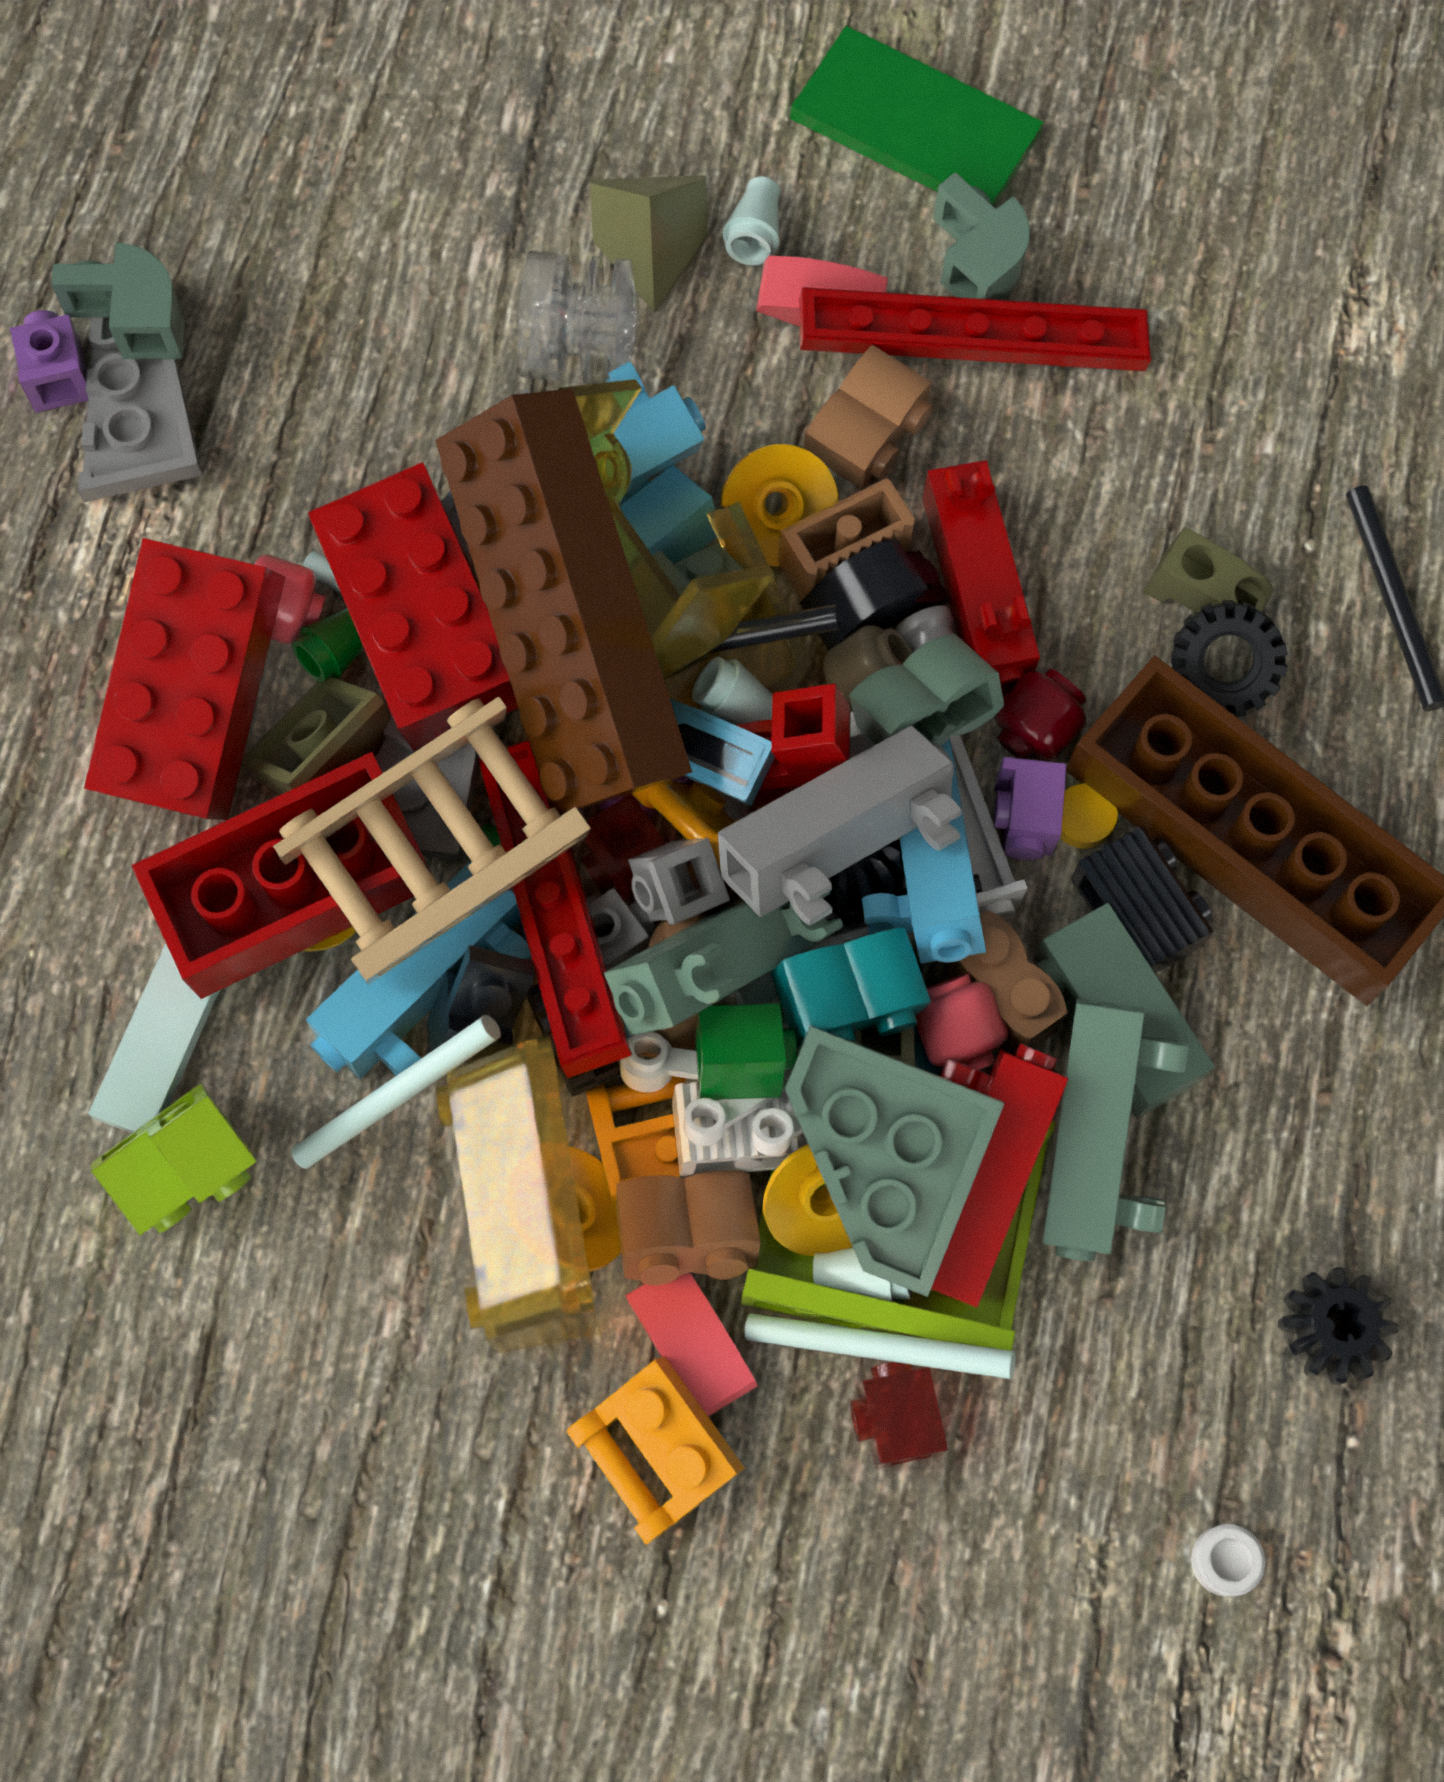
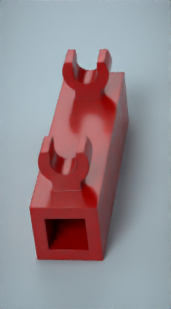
M987 460L928 470L922 500L946 593L950 597L949 605L955 619L957 635L999 673L1002 694H1006L1025 673L1036 670L1040 654Z
M1020 1044L1016 1055L1000 1050L992 1072L989 1075L947 1057L940 1075L941 1077L999 1099L1005 1104L931 1288L932 1290L976 1308L978 1307L1069 1079L1063 1074L1053 1071L1058 1058Z

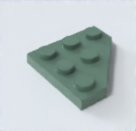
M809 1025L784 1089L864 1272L928 1297L1005 1103Z

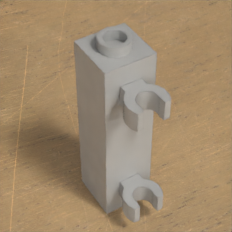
M911 725L719 831L721 878L759 917L790 901L796 914L806 924L812 925L832 913V907L821 897L832 890V884L828 878L917 827L927 843L938 851L960 839V833L949 823L961 816L960 807L951 798L952 777L954 775L953 762L940 745L929 742Z

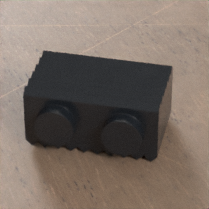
M1139 826L1133 832H1128L1122 838L1116 839L1111 844H1107L1102 849L1093 852L1090 856H1085L1081 859L1071 876L1073 885L1078 888L1080 896L1085 899L1086 905L1092 911L1106 903L1110 904L1156 974L1203 947L1214 932L1209 925L1212 923L1213 917L1204 898L1195 890L1187 892L1174 873L1177 870V861L1167 843L1159 837L1152 840L1144 826Z

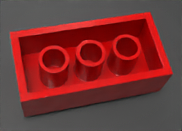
M423 462L308 512L396 726L414 752L451 729L447 719L457 710L479 698L485 706L497 697H500L507 707L506 713L518 708L507 669L501 660L500 647L487 605L481 596L480 586L439 492Z
M142 538L84 789L205 819L228 820L285 576L267 567Z
M372 752L131 865L182 980L200 999L353 927L304 855L301 854L285 865L273 846L284 839L279 830L298 815L313 809L317 816H319L383 774ZM391 794L381 802L430 871L394 795ZM359 816L325 838L377 914L414 897Z

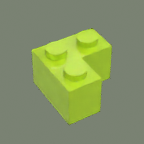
M200 1083L91 1162V1172L141 1236L153 1226L158 1233H162L178 1223L192 1210L187 1202L192 1197H195L199 1204L211 1195L218 1202L226 1199L250 1180L251 1175L246 1169L257 1161L247 1143Z

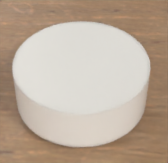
M1225 1524L1212 1527L1198 1537L1192 1549L1191 1564L1197 1580L1205 1589L1219 1596L1231 1597L1246 1594L1258 1585L1265 1570V1556L1261 1544L1251 1532L1237 1525Z

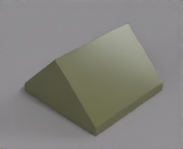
M329 677L324 682L317 681L246 753L241 765L276 796H279L370 752L375 757L384 743L386 737L383 733L390 721L385 702L375 692Z

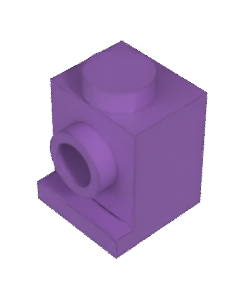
M39 310L28 314L24 318V325L10 328L19 372H17L19 382L35 413L88 401L86 393L87 367L80 338L69 314L58 316L53 311Z
M1003 757L995 778L994 791H997L994 805L993 828L1004 829L1002 848L1008 857L1018 860H1036L1042 858L1043 855L1052 856L1062 830L1066 764Z

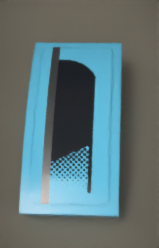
M670 698L692 769L691 773L683 776L699 784L703 783L752 806L775 759L771 752V741Z

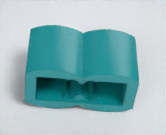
M905 927L881 931L844 944L822 947L782 960L771 973L789 1029L795 1032L796 1049L801 1048L809 1025L856 1042L854 1032L877 1027L879 1036H888L915 1026L918 1023L915 1015L919 1014L931 1003Z

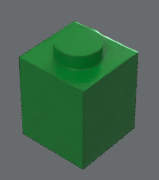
M780 1003L709 1006L698 1012L695 1047L700 1098L713 1100L780 1098L785 1071H792L797 1058L794 1030H783Z

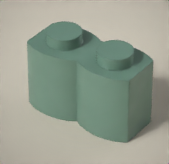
M956 634L944 635L927 642L914 651L903 664L888 666L876 671L860 682L849 694L857 728L875 745L912 725L929 742L942 747L951 736L962 735L979 728L993 718L1004 706L999 673Z

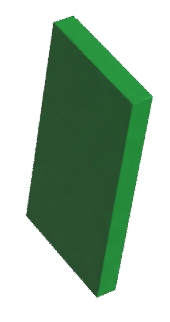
M845 25L790 110L791 120L938 192L939 185L956 172L970 186L980 188L988 196L994 208L1041 135L1044 123Z

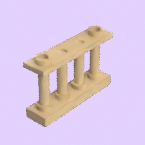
M497 697L485 706L479 698L469 702L447 719L451 729L321 815L317 816L313 809L307 810L279 830L284 839L273 847L283 863L286 865L303 854L360 936L356 944L361 949V952L353 956L351 960L368 985L586 838L591 829L576 806L562 816L555 807L549 810L496 735L492 727L505 719L507 708L500 697ZM468 743L475 749L527 824L522 830L528 839L507 853L500 844L495 847L492 845L437 766L438 763ZM414 779L472 861L467 867L473 876L450 890L445 882L437 883L381 802ZM358 816L416 898L412 906L417 911V914L396 928L389 919L382 922L325 839Z

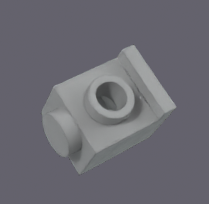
M709 838L671 841L628 860L633 872L632 890L635 899L640 907L647 912L650 921L668 920L669 924H677L730 900ZM688 860L692 862L701 889L695 890L685 864Z

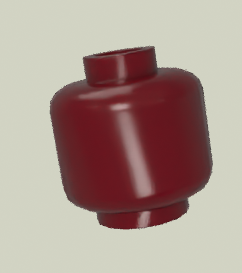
M1050 668L1045 674L1038 671H1028L1003 697L1004 706L994 716L997 724L1002 729V732L996 739L1010 754L1019 759H1028L1032 755L1039 760L1047 762L1057 758L1084 728L1087 717L1082 705L1087 700L1070 680L1054 669Z

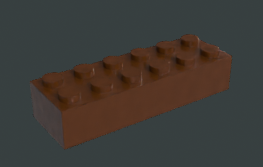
M573 388L511 395L436 439L435 442L440 455L442 471L448 480L460 519L461 531L464 539L467 541L480 583L481 596L487 605L500 647L501 660L507 669L520 711L521 724L527 733L539 772L540 784L547 797L550 809L555 807L559 814L563 815L575 806L578 810L610 802L691 773L690 762Z
M1156 655L1150 659L1076 744L1066 768L1068 774L1081 784L1086 783L1117 808L1119 814L1137 828L1144 826L1153 840L1157 837L1163 839L1178 860L1366 1007L1391 984L1444 917L1443 874Z

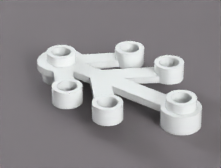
M736 990L710 1006L718 1004L743 1005L744 1002L741 994ZM777 998L776 1000L773 1001L772 1004H779V1003H780L781 1015H782V1014H784V1011H783V1008H782L780 999ZM782 1021L783 1030H790L788 1023ZM651 1031L636 1034L628 1039L632 1056L620 1060V1075L630 1088L639 1092L658 1091L669 1083L672 1076L698 1080L696 1051L672 1048L665 1038ZM653 1053L657 1057L645 1060L638 1057L637 1054ZM785 1071L782 1093H786L784 1088L791 1071ZM709 1098L696 1099L685 1110L684 1133L694 1144L701 1146L712 1145L721 1139L726 1128L774 1098L726 1099L717 1101ZM791 1107L785 1112L777 1108H768L760 1111L755 1116L752 1124L751 1141L757 1151L768 1156L780 1155L788 1150L792 1139L803 1133L793 1108ZM700 1116H707L712 1118L716 1124L703 1128L697 1126L693 1120ZM768 1126H774L779 1128L784 1134L777 1138H770L765 1136L761 1130Z

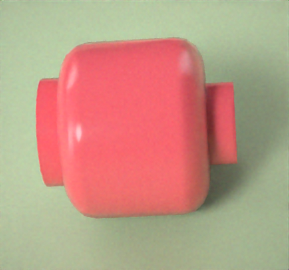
M265 554L260 556L254 564L267 567L286 577L271 640L283 644H291L299 638L300 628L319 620L326 596L314 593L317 578L313 570Z
M966 973L926 988L931 1003L919 1014L915 1015L918 1022L915 1026L930 1062L937 1067H944L948 1057L977 1070L995 1063L992 1050L1000 1047L1007 1040L1008 1029L999 1013L996 998L991 987L984 982H971L969 974Z

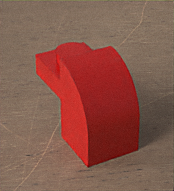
M836 683L774 692L772 696V719L736 724L738 727L771 741V752L775 759L759 791L798 786L799 788L850 759L851 709Z

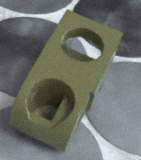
M1184 526L1166 549L1142 592L1162 603L1169 597L1196 613L1201 611L1200 607L1209 603L1212 606L1222 604L1221 600H1233L1234 603L1238 604L1245 602L1263 612L1274 589L1267 577L1248 566L1246 561Z

